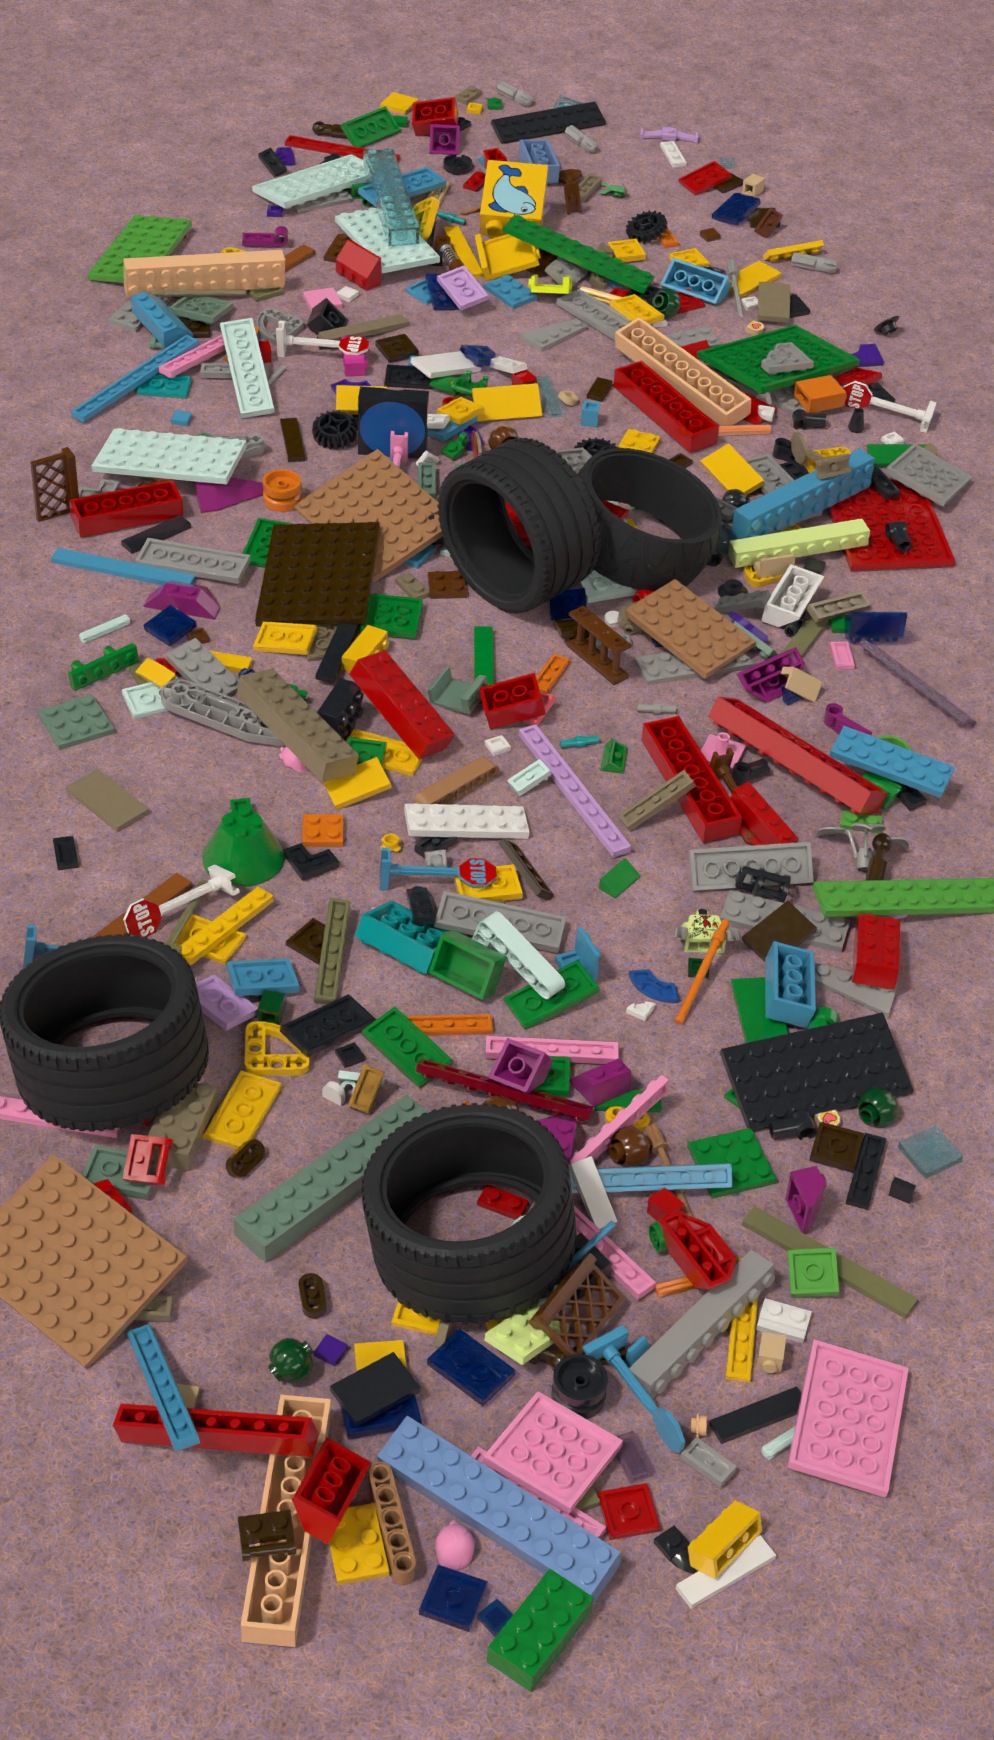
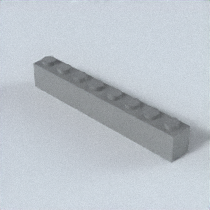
M751 1250L735 1265L729 1282L709 1290L629 1368L652 1399L657 1394H661L673 1378L679 1377L683 1368L689 1362H694L699 1352L705 1347H709L714 1338L728 1328L729 1323L734 1317H739L750 1302H755L765 1287L768 1288L772 1285L775 1279L773 1263Z

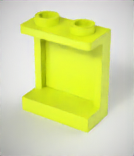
M534 274L529 279L528 287L531 288V292L569 294L572 292V276H564L563 285L538 284V274Z

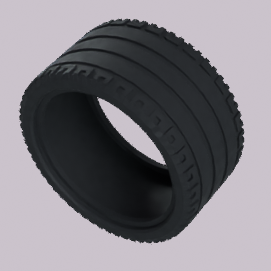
M515 438L504 442L451 471L442 482L438 494L439 504H437V507L439 509L438 520L442 530L441 534L450 557L454 561V565H456L457 570L462 574L467 584L478 595L504 612L517 614L535 609L587 578L595 569L599 559L601 537L599 536L598 517L595 514L596 510L592 505L593 502L589 497L590 495L586 491L585 485L582 484V480L578 478L576 471H573L572 466L568 465L567 461L560 454H557L554 449H551L550 446H545L543 442L533 440L532 438ZM505 500L522 522L530 540L532 551L517 533L508 514Z
M116 934L115 936L88 937L85 940L80 939L74 943L70 942L65 946L61 945L57 949L50 950L49 953L42 954L40 958L34 959L32 963L26 965V968L21 969L19 974L14 976V980L10 981L9 987H6L0 1001L1 1031L20 1096L24 1104L27 1105L29 1110H32L34 1115H38L40 1119H45L47 1123L52 1122L54 1126L60 1125L64 1129L70 1128V1130L79 1129V1131L89 1130V1132H94L95 1130L104 1131L109 1129L110 1131L115 1128L122 1129L124 1126L131 1127L136 1123L141 1124L144 1120H151L154 1116H160L164 1111H169L172 1106L179 1104L180 1100H184L186 1095L192 1092V1088H196L197 1082L202 1079L205 1068H207L209 1059L208 1038L192 969L181 953H177L176 949H171V946L164 945L161 941L157 942L155 939L141 938L137 935L130 936L126 934L121 936V934ZM125 1016L154 1019L152 1023L137 1033L114 1042L87 1047H71L56 1044L74 1030L104 1019Z
M462 1103L459 1106H456V1104L447 1108L444 1106L439 1110L433 1109L429 1113H422L421 1116L412 1118V1121L403 1123L402 1127H397L394 1133L388 1134V1138L381 1141V1146H377L375 1153H372L370 1156L371 1160L367 1162V1168L364 1170L361 1189L362 1205L373 1258L378 1274L386 1289L391 1292L394 1298L398 1299L399 1303L405 1304L406 1308H412L415 1313H422V1316L426 1318L430 1316L433 1320L437 1321L440 1319L446 1323L452 1321L454 1324L458 1322H463V1324H468V1322L479 1324L480 1321H485V1323L493 1319L497 1321L501 1317L505 1316L507 1318L511 1316L510 1314H518L521 1312L520 1310L530 1308L531 1304H537L540 1298L544 1299L548 1292L554 1290V1286L560 1283V1278H564L566 1270H569L570 1262L573 1261V1254H575L577 1237L569 1166L558 1139L554 1137L551 1131H548L545 1125L542 1126L541 1122L535 1121L532 1116H526L524 1112H517L513 1108L507 1109L506 1106L498 1107L496 1104L487 1105V1103H482V1105H477V1103L467 1105ZM471 1184L501 1185L524 1193L536 1202L530 1211L511 1227L481 1239L469 1241L438 1240L421 1235L405 1225L410 1216L423 1203L444 1191L459 1186Z

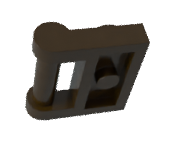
M554 619V628L558 631L561 639L577 637V621L574 619ZM585 629L584 637L587 638L590 632Z
M291 1510L238 1517L243 1562L251 1561L253 1557L288 1553V1555L296 1554ZM286 1540V1542L249 1547L251 1544Z

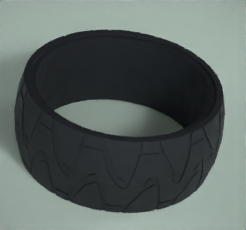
M612 448L594 454L583 465L577 476L582 480V484L585 485V489L593 502L592 505L595 507L600 530L599 536L601 537L599 559L594 570L618 584L636 590H658L674 579L685 587L688 586L705 568L715 550L720 535L722 512L711 490L698 477L679 464L654 453L638 449ZM601 501L620 502L645 510L669 525L682 539L663 538L641 531L618 518Z

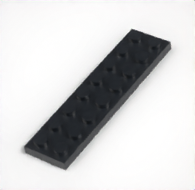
M595 101L491 120V125L501 144L564 133L570 125L581 130L606 124V120Z

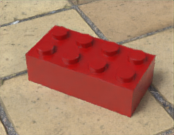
M859 913L854 933L852 983L895 990L900 966L901 920Z

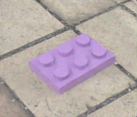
M465 265L437 276L438 283L460 310L488 300L489 295Z
M215 974L196 983L202 1013L225 1031L258 1015V1007L243 996H235L233 988Z

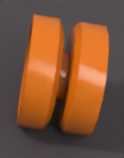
M276 469L264 475V505L278 512L294 510V505L302 500L300 476L296 472L287 469Z

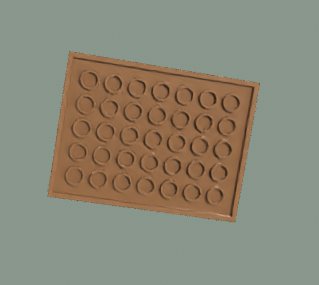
M378 449L294 505L295 510L310 524L380 522V534L372 582L378 581L442 537V530L438 520L439 509L437 504L439 503ZM433 514L435 516L434 519L429 520V515Z
M52 1154L0 1208V1299L86 1369L93 1365L189 1261L186 1255L55 1154Z

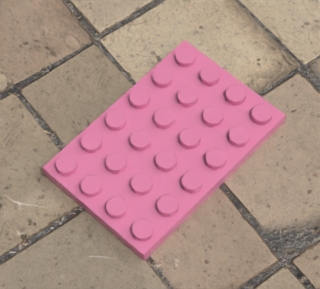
M814 1339L811 1344L787 1468L886 1498L889 1490L909 1368Z

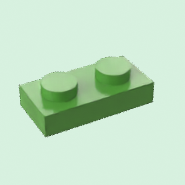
M842 811L840 827L852 830L851 825L855 823L882 824V816L863 813L858 815L853 812ZM868 831V832L879 834L881 831Z

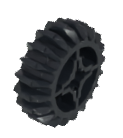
M333 409L332 412L326 411V414L321 413L320 417H316V420L313 421V438L323 448L327 446L329 450L332 447L336 450L338 447L344 448L345 445L349 446L350 442L353 443L354 439L357 438V421L347 411L342 412L341 409L339 411Z

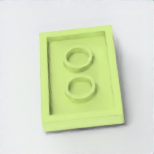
M531 1304L530 1308L522 1309L520 1313H514L486 1332L484 1340L521 1365L554 1343L540 1327L534 1330L528 1323L540 1308L537 1304ZM552 1321L549 1326L556 1333H561L559 1321ZM566 1323L567 1333H569L570 1325Z

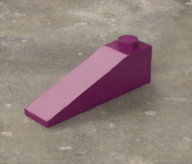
M230 477L227 484L194 481V492L201 513L220 511L226 506H234L238 502L263 496L264 491L263 482Z

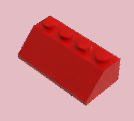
M328 1437L325 1438L292 1498L304 1531L326 1544H329L371 1464L367 1459Z

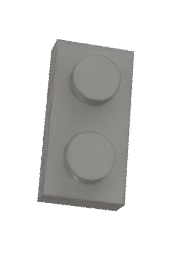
M698 1437L684 1449L680 1457L681 1460L720 1488L731 1478L737 1469L735 1464Z

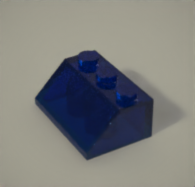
M851 612L845 617V639H850V642H861V639H868V642H880L879 639H887V642H898V639L904 636L907 612Z

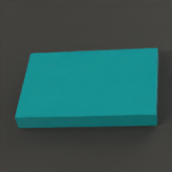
M156 374L138 386L137 395L187 399L192 377L176 375L173 378H169L163 374Z

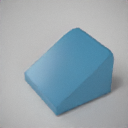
M641 1336L627 1349L626 1364L629 1367L650 1348L646 1337Z

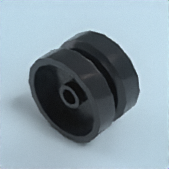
M573 1354L563 1358L556 1365L553 1373L552 1400L585 1419L596 1416L602 1410L606 1400L607 1371L596 1358L585 1354Z

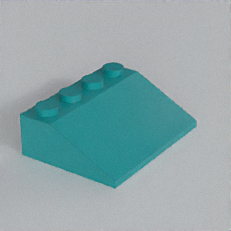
M391 900L362 914L355 937L361 939L362 943L378 948L381 953L395 957L398 962L412 966L418 973L427 974L441 934L450 930L436 928L434 924L414 925L410 909Z

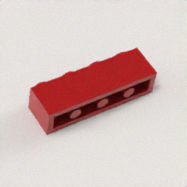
M749 781L733 789L730 797L742 816L743 822L763 845L798 842L799 838Z

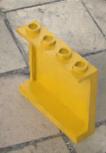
M481 234L475 235L485 280L496 279L539 265L538 259L541 257L536 246L508 234L486 241L482 240Z

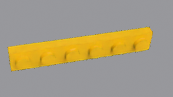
M259 886L180 945L182 946L183 958L187 960L190 966L273 903L274 896Z

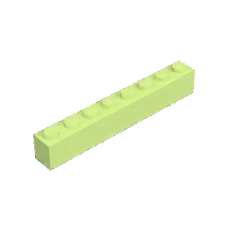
M856 519L729 541L728 556L735 568L754 565V562L761 561L763 558L794 554L796 558L868 545L870 530L863 519Z

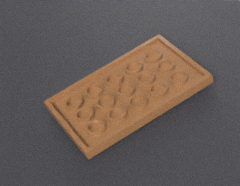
M676 579L625 609L624 612L628 619L704 679L753 648L756 643L754 639Z

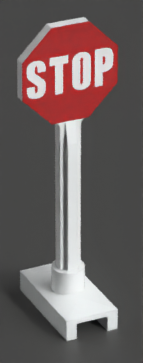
M279 321V328H276L277 357H284L287 345L293 344L338 347L346 355L365 353L370 345V342L362 336H348L340 341L286 335L285 321Z
M853 381L843 387L847 394L845 399L847 407L862 409L873 404L916 417L915 419L921 420L920 431L927 432L936 402L930 401L925 411L916 410L873 397L868 386L864 383Z
M212 865L208 867L211 879L204 885L159 906L144 898L130 904L123 919L127 933L134 936L148 937L156 933L163 914L211 891L214 892L220 889L232 896L240 893L239 889L232 886L230 881L236 878L235 874L217 865Z

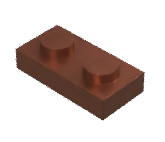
M770 207L756 226L754 232L764 238H768L781 221L783 215Z

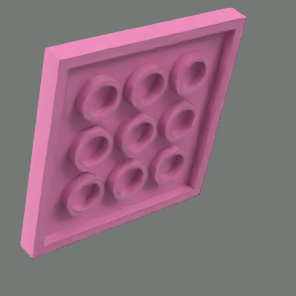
M537 1391L485 1453L482 1463L567 1514H570L621 1449L623 1440Z

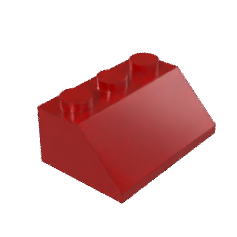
M349 239L336 258V272L360 288L368 291L381 285V257Z

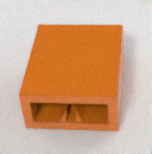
M832 375L797 381L794 390V397L808 413L844 407L845 399L847 398L846 391Z

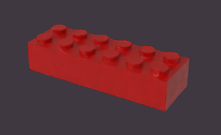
M173 480L69 500L71 519L80 537L166 521L179 515L184 517L183 499Z
M386 650L356 661L349 675L418 760L448 747L455 733Z

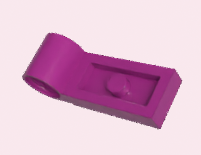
M278 226L275 229V233H243L242 246H285L288 243V229L284 226Z
M830 703L826 706L824 724L837 732L838 735L843 726H847L872 736L871 731L842 715L843 707L841 705Z

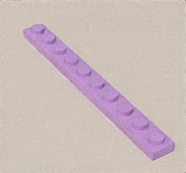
M534 724L519 729V737L536 759H540L548 767L552 774L550 775L552 780L610 855L615 858L631 852V845L539 727Z

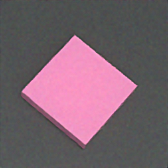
M333 287L303 292V297L311 312L313 307L325 298L337 309L342 308V302Z

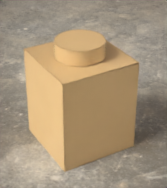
M751 174L743 180L742 193L756 197L764 191L765 178Z
M762 1331L756 1369H761L766 1373H781L786 1344L785 1335Z

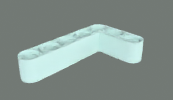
M495 911L478 923L472 939L507 956L506 960L541 997L549 999L565 987V981L562 976L500 912Z

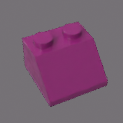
M431 124L429 154L458 155L460 126Z
M507 1038L488 1078L528 1094L544 1082L553 1061L545 1052Z
M616 1059L569 1079V1083L592 1106H596L631 1091V1070L620 1059Z
M817 1166L791 1171L785 1198L800 1231L805 1235L809 1232L820 1211L821 1202L824 1200V1188L827 1186L826 1178L820 1173Z

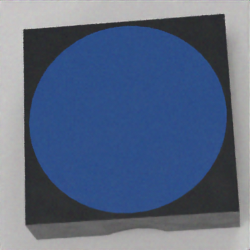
M360 386L358 395V455H368L378 449L386 457H390L391 431H395V435H404L405 432H408V458L419 459L428 448L429 391L390 390Z

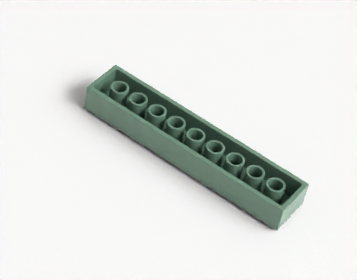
M405 1095L234 1218V1235L265 1263L359 1195L362 1192V1178L364 1170L367 1168V1162L371 1160L370 1156L372 1153H375L376 1147L381 1146V1141L387 1139L388 1134L394 1133L395 1129L402 1127L406 1121L410 1122L412 1118L429 1112L408 1095Z

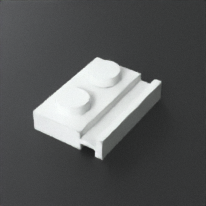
M765 1298L756 1330L785 1335L786 1339L803 1343L812 1311Z

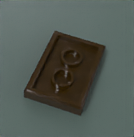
M787 900L744 934L742 941L765 962V958L774 941L797 947L815 933L817 927Z

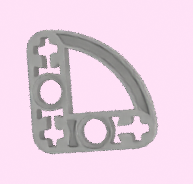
M265 308L257 317V327L260 328L258 334L263 340H269V343L277 346L276 331L272 334L268 332L264 327L265 321L278 325L279 321H285L286 335L295 336L303 330L302 319L275 308Z

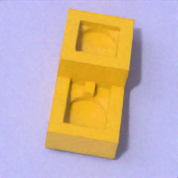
M149 658L135 671L141 678L148 683L152 682L160 689L176 678L175 673Z

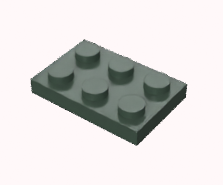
M94 1145L82 1176L92 1184L108 1178L120 1194L148 1200L153 1185L125 1182L123 1180L128 1151ZM152 1157L149 1175L155 1176L159 1157Z

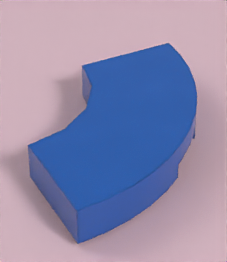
M650 969L629 971L628 975L632 984L645 996L660 1002L678 1003L679 998L675 983H666L658 980L653 976Z

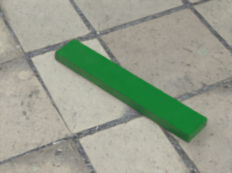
M474 626V681L479 675L486 676L488 685L494 684L493 627Z

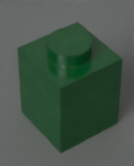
M264 990L258 1006V1021L280 1025L286 1008V994Z

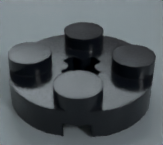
M451 154L444 158L443 168L453 175L467 173L472 170V159L462 154L461 157H457V154Z

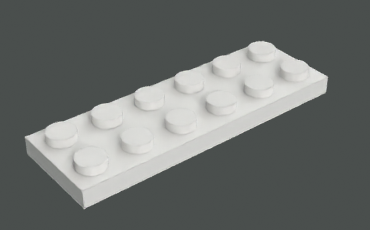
M417 803L405 804L404 806L409 836L528 839L529 829L523 806Z

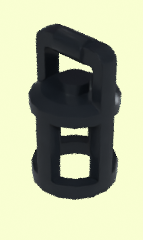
M743 866L735 879V887L750 891L754 896L762 895L784 903L789 891L791 876L767 872L761 867L754 869ZM747 874L752 875L750 884L743 882ZM765 879L780 883L778 891L763 888Z

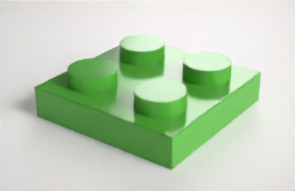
M836 1248L788 1250L791 1298L839 1296Z

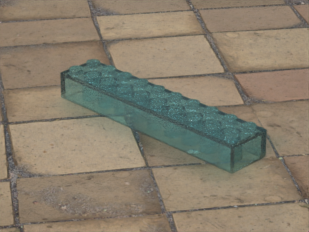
M385 148L383 150L370 149L364 151V170L370 184L388 246L419 244L420 227L394 150Z

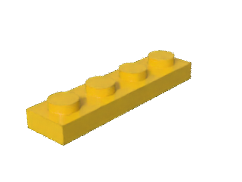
M823 240L770 249L763 255L764 261L770 260V262L777 261L779 258H784V260L790 259L794 252L817 254L824 246Z

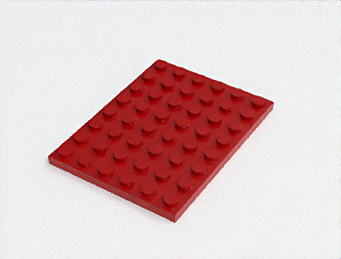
M889 478L901 491L900 497L885 500L870 484V487L827 508L833 523L863 519L870 530L868 545L843 549L850 571L947 567L955 565V558L930 499L921 496L917 491L906 487L898 480ZM905 521L907 534L912 542L911 548L906 552H900L895 547L892 539L886 537V523Z

